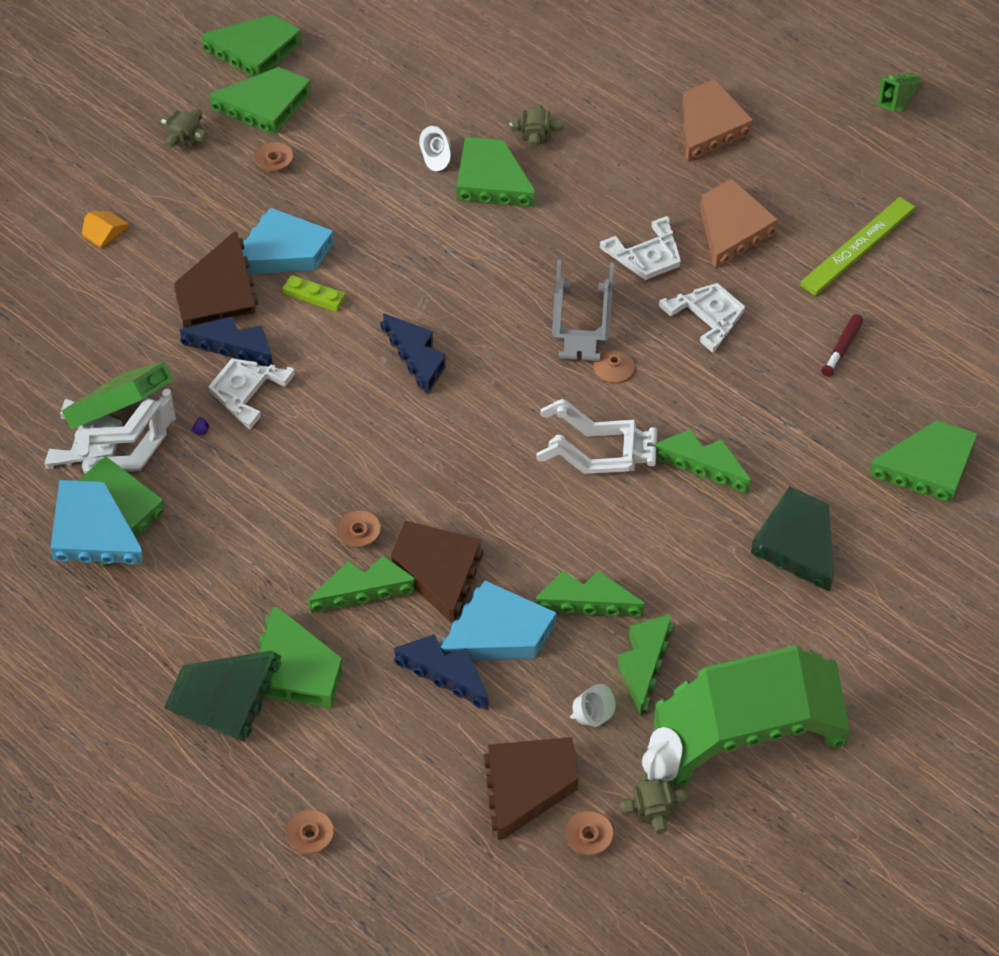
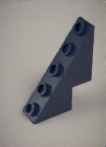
M384 313L383 321H380L382 331L384 333L387 332L391 345L393 347L396 346L400 359L402 361L405 360L409 373L411 375L414 374L419 389H423L426 394H429L446 368L445 353L431 348L433 345V331Z
M232 316L179 329L180 342L185 346L210 351L225 357L257 362L260 366L269 367L273 365L272 354L262 325L237 331Z
M435 634L394 648V662L399 667H406L418 677H425L432 681L437 687L446 688L458 698L469 700L477 708L489 709L488 695L466 649L444 656Z

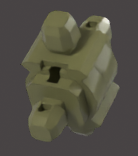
M535 104L528 111H522L521 120H510L509 128L512 131L521 130L522 139L528 141L531 147H537L545 139L550 140L551 131H562L563 121L551 120V112L549 110L546 111L541 104Z
M195 109L191 113L187 111L180 113L177 110L171 117L163 116L160 119V124L166 128L168 134L164 141L165 146L170 149L176 145H188L191 147L196 141H205L208 135L200 126V120L203 117L202 111Z
M643 771L641 773V783L638 784V788L635 787L633 789L634 800L629 798L621 801V812L624 815H630L637 811L639 822L642 823L645 820L646 824H652L656 834L665 833L667 830L666 821L670 819L669 816L674 815V804L680 805L688 801L686 790L674 789V792H671L669 782L665 781L662 783L660 779L649 780L647 778L648 774Z

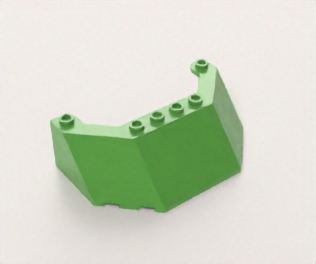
M791 646L704 667L698 672V678L691 683L690 681H685L673 690L675 695L667 701L666 699H661L655 706L653 732L662 727L671 728L677 733L683 746L677 776L673 780L667 781L670 787L687 785L693 777V770L719 752H731L739 747L755 746L767 740L776 741L784 736L803 734L805 731L825 736L827 746L839 748L847 744L850 734L836 660L831 658L825 660L822 655L812 651L806 653L799 646Z

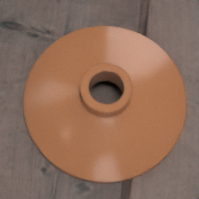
M280 142L266 143L255 152L256 164L267 171L282 170L288 167L293 160L291 148Z
M610 350L600 354V361H594L593 368L599 379L607 383L616 384L625 382L632 377L635 371V364L628 354L622 351Z
M363 510L351 511L345 514L337 524L339 539L351 547H365L372 544L379 537L381 531L380 522L377 517Z
M304 810L295 814L287 823L285 830L286 840L290 847L302 854H315L324 850L332 841L334 834L330 818L317 810ZM308 834H313V835H314V836L311 837V838H307V837H306Z
M584 811L577 813L568 821L565 828V838L568 845L575 852L588 856L597 855L610 846L613 839V828L610 821L602 814L594 811ZM591 835L593 838L587 839L585 836Z

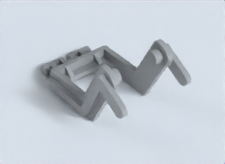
M558 259L552 324L553 338L556 341L564 342V351H559L558 359L577 360V353H582V360L600 361V353H596V344H605L610 338L614 263L610 262L609 278L605 279V283L599 282L598 293H604L602 326L596 331L568 330L561 324L564 291H570L571 281H566L565 276H561L562 260Z

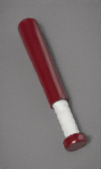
M852 315L832 352L830 360L821 369L824 376L830 377L833 375L835 365L843 356L863 323L861 315Z

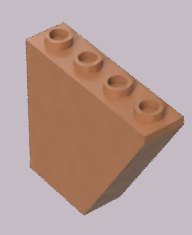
M715 79L683 92L682 115L687 161L699 158L706 153L715 151L724 145L731 144L751 134L752 118Z
M729 179L701 195L700 211L712 263L715 268L728 263L738 255H742L746 250L757 246L761 241L772 237L776 233L778 219L733 179Z

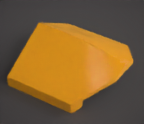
M91 211L84 217L82 236L99 248H103L126 230L129 224L110 211Z

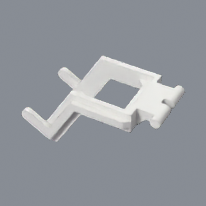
M164 389L162 391L163 395L158 401L146 397L124 427L78 429L75 433V441L78 445V456L85 458L82 462L83 472L86 474L104 458L93 456L86 458L89 455L90 445L135 442L149 423L150 430L130 456L108 457L126 472L141 471L166 437V428L171 422L176 420L171 390Z
M563 399L541 409L540 415L542 417L548 418L557 413L558 417L565 419L587 437L624 434L623 457L590 459L566 441L563 435H556L549 441L548 448L537 453L536 459L538 461H546L560 455L584 474L635 471V463H647L648 466H655L656 464L655 443H657V428L655 427L649 428V431L642 432L636 428L635 420L593 422Z

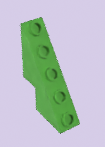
M910 72L909 74H889V76L882 77L877 105L892 112L895 110L902 112L923 81L919 80L920 76Z
M689 429L655 443L656 459L658 461L716 481L718 484L729 486L739 492L749 493L751 479L722 439L703 447Z
M384 556L366 572H363L348 561L308 599L309 611L311 613H319L327 609L343 608L347 605L364 604L368 601L408 595L415 591V578Z
M562 571L536 597V604L564 614L620 615L635 618L644 615L645 603L599 571L584 585L565 571Z
M670 614L630 626L629 640L634 650L618 654L617 667L639 716H642L643 710L648 711L651 697H648L650 691L654 692L657 682L654 676L655 673H660L663 660L660 659L661 654L666 655L669 641H666L667 636H672L675 623L671 622Z

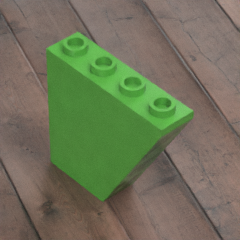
M273 14L201 35L203 50L253 77L271 70L302 43L301 29Z
M277 67L211 93V108L216 112L223 113L233 119L240 120L275 135L310 96L311 84L310 79Z
M465 137L457 181V200L534 207L535 190L504 140Z
M164 361L121 373L61 411L70 428L74 429L141 401L174 379Z
M936 420L873 459L869 476L896 484L899 487L917 491L920 494L938 498L941 501L952 503L972 453L977 433Z
M106 456L78 480L104 482L135 537L143 534L154 520H158L163 515V499ZM99 562L102 567L106 565V563Z
M273 606L271 615L266 617L265 634L262 633L260 636V650L254 655V669L248 674L247 685H250L251 694L332 709L343 671L342 658L281 609Z

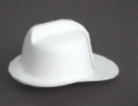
M430 126L425 128L419 140L425 163L431 170L441 171L447 167L450 161V139L439 127Z
M604 684L592 686L573 701V714L570 715V718L576 719L585 726H600L614 715L616 708L614 694Z
M658 728L650 738L648 750L642 758V766L648 774L647 778L649 780L661 779L670 781L677 776L683 746L681 739L671 728Z

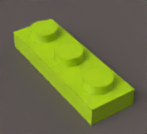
M293 275L289 277L282 288L284 295L335 312L339 310L346 299L344 292Z

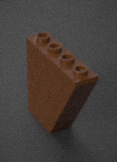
M237 232L230 234L174 283L183 327L255 313L258 299L256 293L252 294L253 278L252 275L247 274L246 269L249 268L247 256L243 257L242 250H245L243 238L238 237Z
M405 521L392 551L391 562L415 578V590L446 619L454 622L457 614L460 615L462 612V600L469 594L470 579L475 578L477 572L476 563L477 561L481 562L484 549H481V539Z
M573 737L488 745V754H484L485 768H490V775H486L487 789H492L493 794L489 796L490 810L495 811V817H491L492 831H497L498 840H503L578 790V773Z

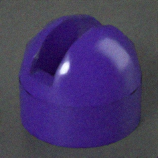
M199 416L191 431L198 435H204L209 429V424Z

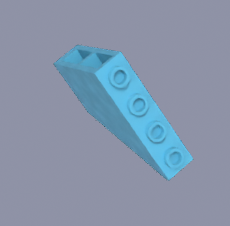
M270 208L266 214L262 215L258 225L253 227L248 238L243 241L245 250H242L243 257L247 256L249 268L246 269L247 274L315 271L334 245L333 231Z
M59 480L51 540L52 560L61 562L71 560L83 563L94 561L106 564L113 562L129 565L142 564V548L105 483Z
M484 581L481 587L475 589L471 602L465 604L461 613L462 616L459 620L453 622L450 634L442 639L440 647L444 656L466 649L471 660L533 659L537 656L556 626V612L488 581Z

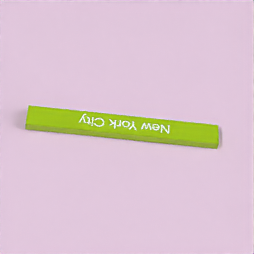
M901 197L897 198L801 281L800 286L814 296H817L912 214L915 206Z

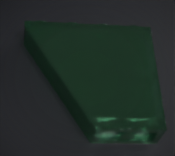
M789 486L753 539L751 553L759 559H764L774 564L777 568L784 569L800 579L813 583L818 588L830 591L834 570L829 505Z
M266 651L183 665L164 708L244 742L252 733V723L255 716H258L261 712V702L264 695H267L271 689V679L281 666V656L273 651Z

